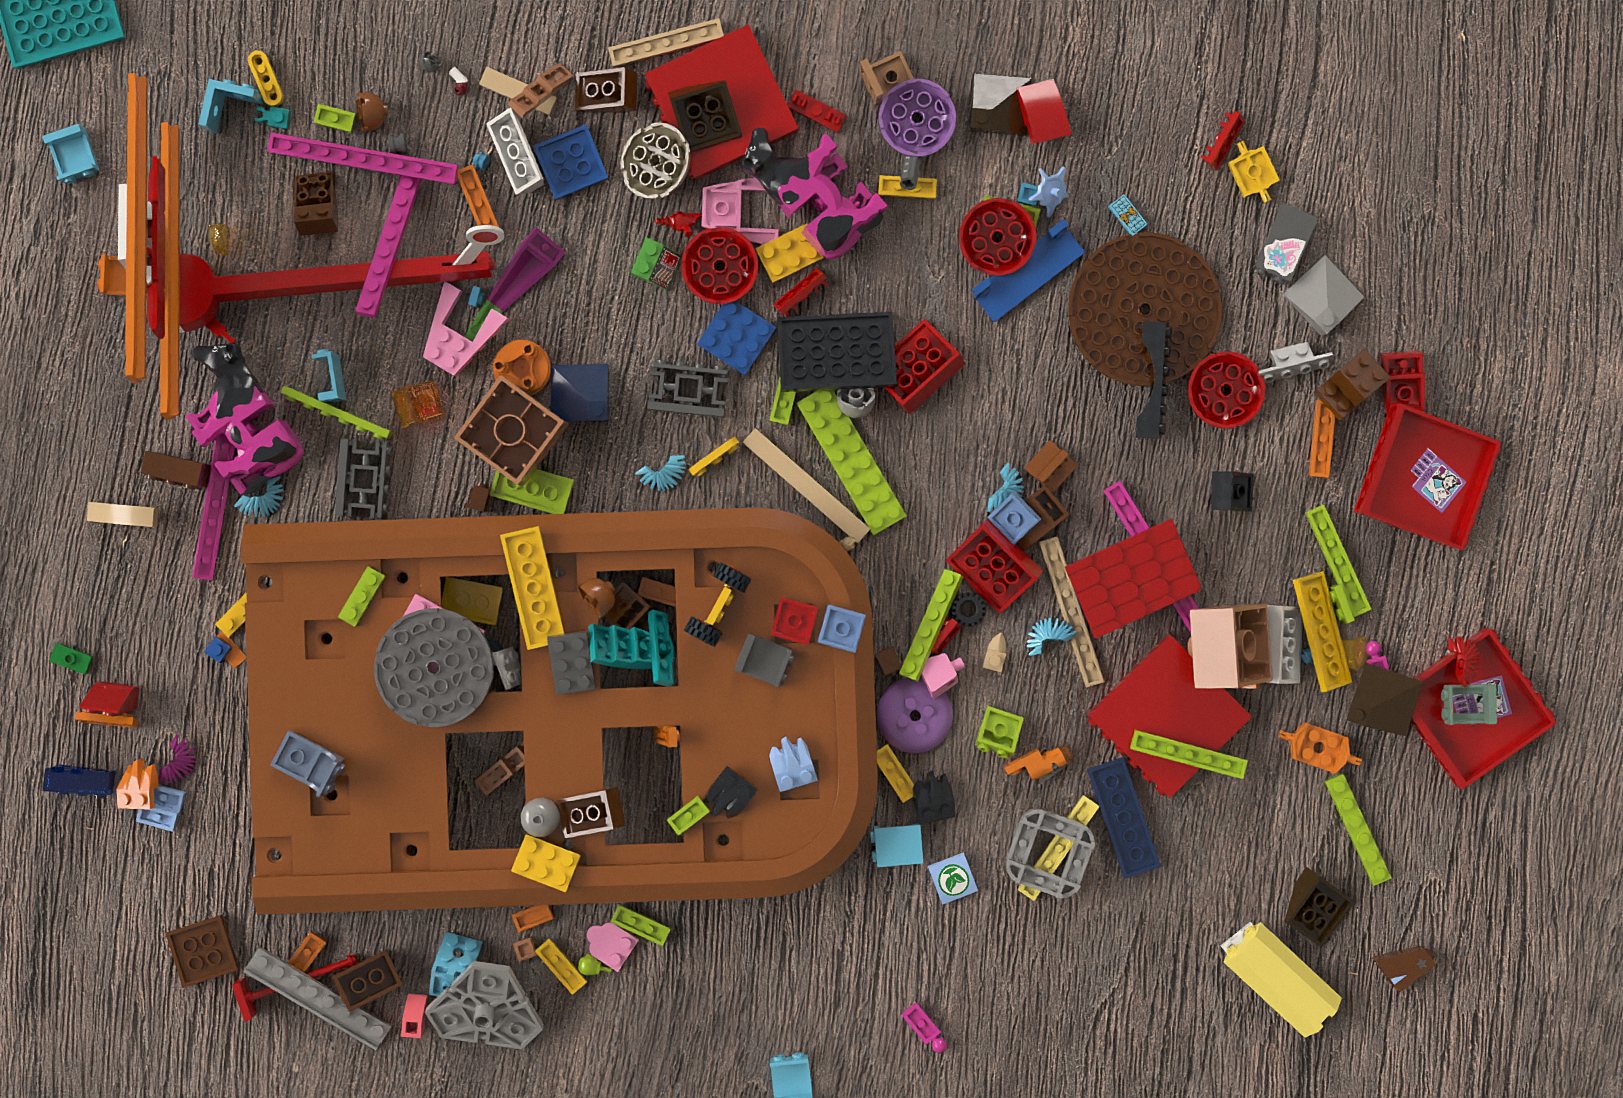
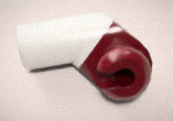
M454 67L450 70L449 75L456 80L454 93L462 96L467 92L468 80Z

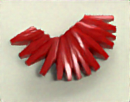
M1457 636L1455 641L1449 637L1448 650L1454 651L1458 655L1456 676L1465 688L1467 687L1466 682L1471 684V680L1474 681L1473 677H1477L1472 670H1480L1473 666V664H1481V661L1478 660L1481 659V656H1477L1480 652H1476L1478 647L1475 648V644L1470 645L1469 639L1464 643L1463 637L1459 638Z

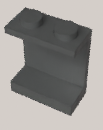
M748 633L734 670L773 684L778 688L779 683L784 684L787 673H784L787 665L791 666L795 655L791 654L792 650Z

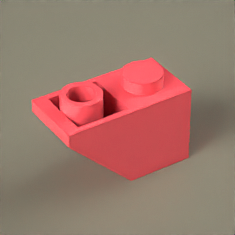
M408 993L402 1020L401 1037L421 1038L425 1033V1011L428 995Z

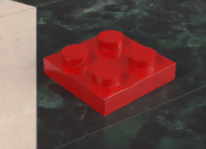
M781 597L770 635L808 645L819 607Z

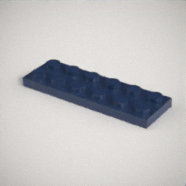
M1124 757L1086 769L1123 878L1126 879L1161 867Z

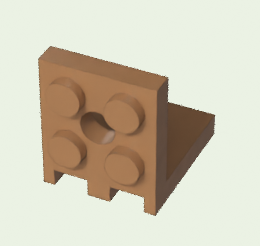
M901 51L871 65L867 58L860 61L859 73L864 79L865 86L868 92H870L875 106L883 102L887 93L894 86L914 79ZM889 72L897 75V79L894 82H889L886 79V75Z

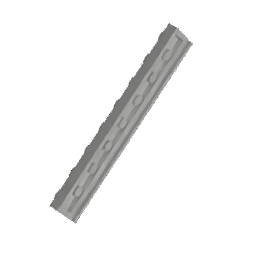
M260 946L243 971L374 1050H377L392 1026L361 1006L347 1012L339 993Z

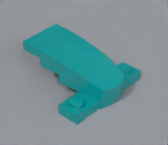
M653 609L649 611V632L636 627L628 630L616 625L608 628L594 623L588 626L591 662L620 668L652 669L653 682L655 684L667 687L673 685L672 662L674 646L669 636L668 614Z

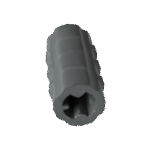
M911 150V151H910V152H913V153H915V154H918V153H917L918 151H914V150ZM905 156L900 177L902 188L908 190L916 188L922 156Z

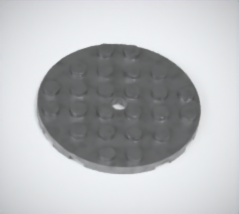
M428 608L403 616L391 625L380 640L376 650L374 677L382 699L402 719L415 725L442 727L463 720L481 705L492 683L494 671L493 656L487 639L472 621L451 610ZM431 662H436L439 665L437 673L430 672L429 664Z

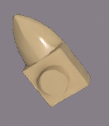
M1001 632L989 643L982 666L983 668L1002 672L1006 657V642Z

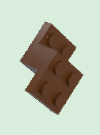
M1364 349L1316 389L1314 393L1340 421L1391 377Z
M623 581L613 592L615 596L613 608L604 617L613 625L628 630L636 627L649 632L648 612L656 609Z

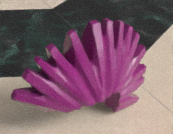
M176 734L169 743L172 750L177 753L176 757L169 764L159 769L160 784L163 778H165L166 784H169V779L171 784H173V779L177 783V776L184 780L181 771L189 776L191 774L189 771H193L191 767H195L193 763H196V760H194L196 755H188L194 751V748L185 750L190 743L189 741L184 743L185 738L177 744L179 734Z

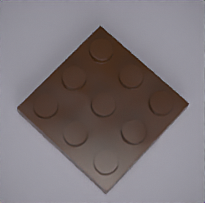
M222 914L165 933L182 988L239 970Z

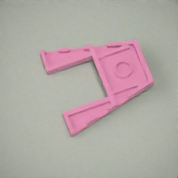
M755 177L703 187V228H731L743 234L750 242L759 245L778 238L779 229L740 228L741 191L766 192Z
M444 282L423 357L450 374L457 376L471 362L472 357L479 350L481 351L486 346V342L492 336L494 337L500 331L499 329L510 319L491 309L472 342L445 326L463 291L448 282Z

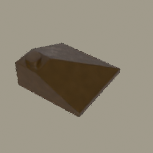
M974 74L969 132L1027 136V126L1024 125L1016 88L1031 85L1032 78Z
M726 80L687 86L668 92L680 132L685 136L690 152L742 136Z
M1366 663L1346 720L1365 727L1406 736L1423 681Z
M1306 867L1295 882L1284 922L1322 948L1355 901Z

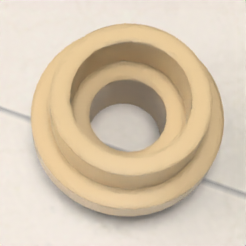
M850 535L841 540L839 544L848 552L855 547L856 539H853Z

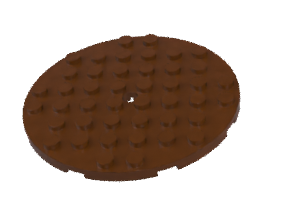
M1141 232L1123 235L1098 248L1088 257L1076 274L1068 300V321L1071 334L1084 358L1096 370L1108 378L1133 386H1154L1155 381L1152 358L1142 342L1143 321L1169 322V327H1172V336L1168 338V346H1171L1170 358H1167V365L1170 368L1169 377H1166V383L1184 376L1203 360L1217 338L1222 318L1219 286L1206 261L1182 241L1158 233ZM1143 304L1148 305L1150 308V312L1147 315H1143L1140 312L1139 308Z

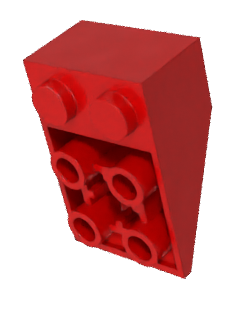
M103 681L96 682L79 705V708L86 709V713L92 714L105 712L107 716L130 713L131 710L137 709L140 687Z

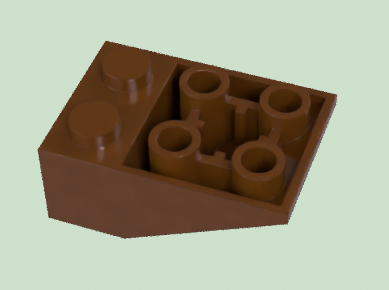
M333 172L295 176L294 223L300 236L338 232V209Z
M1042 485L1024 500L1041 520L1016 543L1023 551L1070 515L1046 485Z

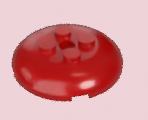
M991 198L976 204L966 214L960 226L959 244L963 256L976 270L988 275H1006L1020 269L1031 257L1036 244V228L1032 217L1020 204L1005 198ZM995 231L1003 234V238L1000 241H995L992 238V234Z
M723 227L703 230L690 240L683 252L681 262L684 281L695 296L708 303L728 304L737 301L749 292L757 278L758 258L751 242L734 229ZM716 263H725V269L717 271L715 269Z
M1231 351L1214 353L1200 361L1192 371L1188 382V398L1196 415L1211 426L1225 429L1241 426L1254 418L1265 398V382L1262 375L1259 376L1257 365L1248 357ZM1223 385L1227 386L1230 390L1227 396H1224L1221 392Z

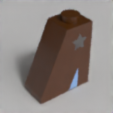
M1421 946L1372 957L1373 961L1398 992L1404 990L1437 965L1433 960L1435 956L1428 948L1425 950Z

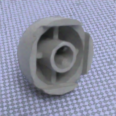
M874 388L838 389V407L843 414L851 418L866 416L875 405Z
M537 797L530 800L521 812L523 829L535 837L550 835L560 822L559 809L552 800L545 797Z

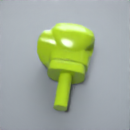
M586 954L585 957L580 958L578 970L583 975H598L599 971L611 973L612 968L600 966L601 961H597V958L592 954Z

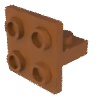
M1049 440L1024 469L1039 483L1046 485L1051 493H1053L1077 467V464L1068 457L1069 454L1064 449L1061 450Z

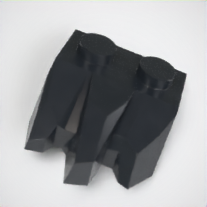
M727 765L707 790L703 801L706 803L712 801L714 803L710 815L717 816L722 810H725L726 817L729 819L737 816L744 809L758 789Z
M932 770L927 773L925 783L921 780L916 781L913 787V801L916 804V818L919 825L955 817L954 795L946 773L942 774L940 779L937 780Z

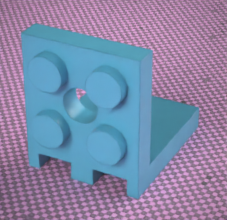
M209 79L199 125L207 131L217 134L225 96L263 105L264 99L259 94V91L254 89V86L248 84L238 86L235 85V82L226 79L223 82Z
M446 932L431 970L429 995L438 997L448 986H451L452 982L473 961H477L483 942ZM461 952L463 956L455 957L453 953Z

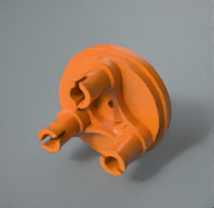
M515 340L506 344L499 350L492 364L495 380L502 375L530 396L540 392L548 383L551 375V363L547 353L538 344L529 340Z

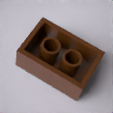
M145 451L140 473L147 475L146 479L163 482L166 479L165 483L182 486L184 483L185 488L201 490L202 487H207L211 465L158 452Z
M386 950L331 976L347 1012L402 985Z

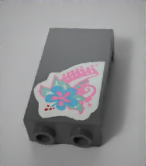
M1286 203L1279 205L1276 211L1277 215L1256 263L1252 267V269L1256 270V274L1263 277L1268 275L1274 278V282L1282 285L1291 282L1318 220V217Z

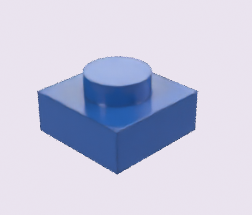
M215 636L204 653L218 663H222L232 647Z

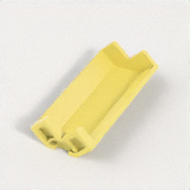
M1261 922L1254 926H1249L1244 932L1243 941L1227 949L1224 963L1302 1036L1308 1037L1319 1032L1323 1027L1321 1023L1329 1015L1333 1017L1338 1011L1342 998Z

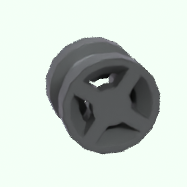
M404 133L399 134V136H388L389 148L392 154L400 151L403 153L408 152Z

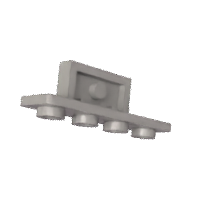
M1308 342L1270 351L1275 367L1259 370L1258 373L1259 376L1262 375L1265 383H1271L1275 380L1287 379L1294 375L1326 369L1333 365L1334 355L1330 352L1314 356Z

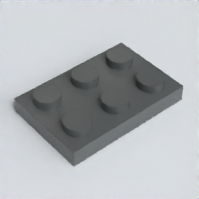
M587 631L547 636L556 695L596 689Z

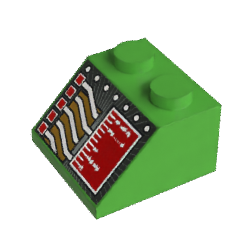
M646 237L631 274L668 291L683 255Z

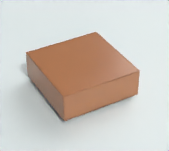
M532 936L513 943L519 962L537 956Z

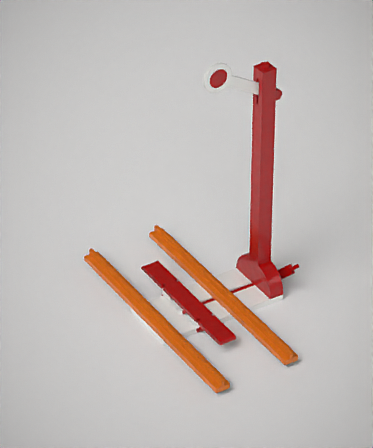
M128 73L127 184H119L118 261L126 269L125 376L132 383H140V379L146 378L147 316L151 330L160 339V414L166 420H173V416H179L180 412L179 333L194 331L205 326L218 338L223 336L230 343H236L235 339L226 333L228 331L227 328L214 318L220 302L363 289L372 262L217 277L208 263L202 258L192 254H179L180 129L178 125L170 126L168 122L161 123V162L157 156H152V167L148 177L147 202L148 80L146 76L137 77L135 73ZM491 225L475 226L466 232V239L470 243L461 254L395 260L386 287L446 281L458 282L460 280L493 277L492 270H495V260L490 257L489 252L481 251L486 245L501 242L504 239V231L499 227Z

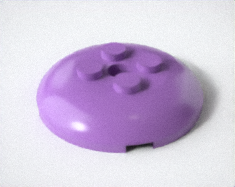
M910 79L894 86L883 99L879 112L880 129L887 143L896 151L909 156H927L940 150L952 136L956 123L955 106L949 94L940 85L926 79ZM919 114L923 120L920 123H915L912 120V116ZM911 150L918 151V152H917L918 154H915V153L910 152V151H911Z
M920 677L918 682L904 678L891 684L882 694L877 706V724L885 740L896 749L908 753L926 752L938 746L950 731L953 721L951 701L946 692L933 699L922 677ZM913 710L920 712L918 720L910 719V713Z

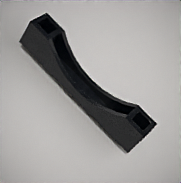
M1143 321L1142 342L1152 358L1155 381L1151 398L1144 411L1137 417L1136 438L1160 439L1162 435H1165L1166 424L1163 423V416H1166L1167 404H1164V398L1168 395V385H1165L1166 377H1169L1170 370L1169 365H1167V358H1170L1171 354L1168 338L1172 336V327H1169V322Z

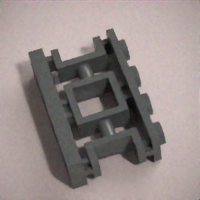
M657 360L656 363H652L651 375L660 376L659 395L649 394L648 410L725 418L726 401H717L718 382L728 383L729 371L725 370V367L714 366V369H709L704 364H695V367H689L684 362H676V365H670L665 360ZM658 369L684 371V374L676 373L675 383L665 382V372H659ZM696 373L722 375V378L714 377V386L708 387L703 386V376L696 375ZM680 378L699 380L697 398L678 397ZM664 390L674 391L673 400L681 401V404L655 402V399L663 400ZM702 394L713 395L712 405H719V408L693 406V403H701Z
M340 440L335 515L354 517V507L371 508L370 518L385 519V515H388L389 506L386 504V496L390 494V485H387L388 477L391 476L389 458H392L393 447L390 446L389 442L376 441L375 451L359 450V440ZM382 450L380 473V467L370 466V455H381ZM351 452L363 454L362 465H351ZM357 469L374 470L372 489L356 488ZM379 490L377 513V505L367 504V494H378ZM349 491L360 492L359 504L348 503Z

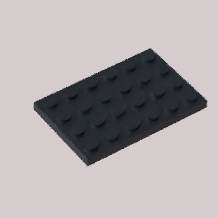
M892 312L777 317L781 392L897 387Z

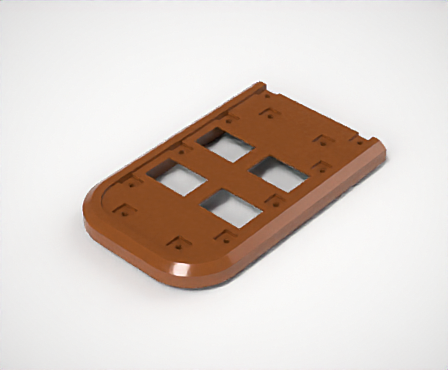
M723 508L244 525L241 540V564H246L247 603H245L251 804L253 838H255L256 876L252 878V896L257 915L775 897L803 890L829 876L853 853L867 830L877 795L871 605L863 578L847 551L824 529L809 520L792 513L769 508ZM536 526L540 527L565 634L587 631L588 643V626L593 623L599 625L598 616L587 606L588 602L586 599H582L577 589L578 586L588 579L597 578V571L675 569L679 686L601 689L600 664L592 662L596 689L556 695L548 645L527 650L520 621L522 691L488 692L481 705L463 720L442 727L415 725L402 719V717L391 710L377 689L374 677V663L378 644L391 625L404 616L415 594L442 607L441 577L509 574L500 538L501 534ZM712 562H718L719 564L721 562L742 572V574L752 580L745 593L731 587L733 589L731 594L734 595L731 603L723 607L722 611L725 614L720 623L715 622L714 625H711L722 632L719 641L713 647L685 632L684 629L691 616L704 622L710 615L726 583L715 578L709 566ZM367 566H370L386 577L358 625L354 627L338 616ZM557 567H561L564 570L562 578H558L555 575ZM403 572L408 575L406 583L400 580V575ZM267 577L272 580V585L269 588L264 584ZM781 597L819 607L808 645L770 635ZM828 604L866 615L856 653L818 643ZM327 633H329L332 636V642L330 644H328L325 641V635ZM748 633L792 650L791 654L795 656L791 666L787 665L784 673H787L783 685L779 683L777 688L773 684L734 670ZM680 725L683 806L696 796H699L703 801L707 790L727 765L758 789L744 809L737 816L729 819L726 817L725 810H722L717 816L710 815L714 803L712 801L709 803L704 802L710 812L684 831V842L606 845V831L565 838L560 818L558 827L550 835L535 838L581 855L566 893L511 872L520 848L450 850L446 733L523 731L526 804L537 797H545L552 800L558 808V799L604 790L602 728ZM288 730L345 758L343 763L345 768L340 776L337 775L334 780L336 782L334 790L338 793L336 799L332 798L329 792L327 795L319 798L316 796L317 791L310 786L270 766ZM785 736L794 745L797 743V739L802 737L808 746L818 781L780 792L769 757L772 747L782 749L781 740ZM725 834L729 837V842L723 844L719 841L718 837ZM564 840H571L573 848H566ZM410 845H415L417 847V854H413L410 852ZM275 849L280 851V859L274 856L273 852Z

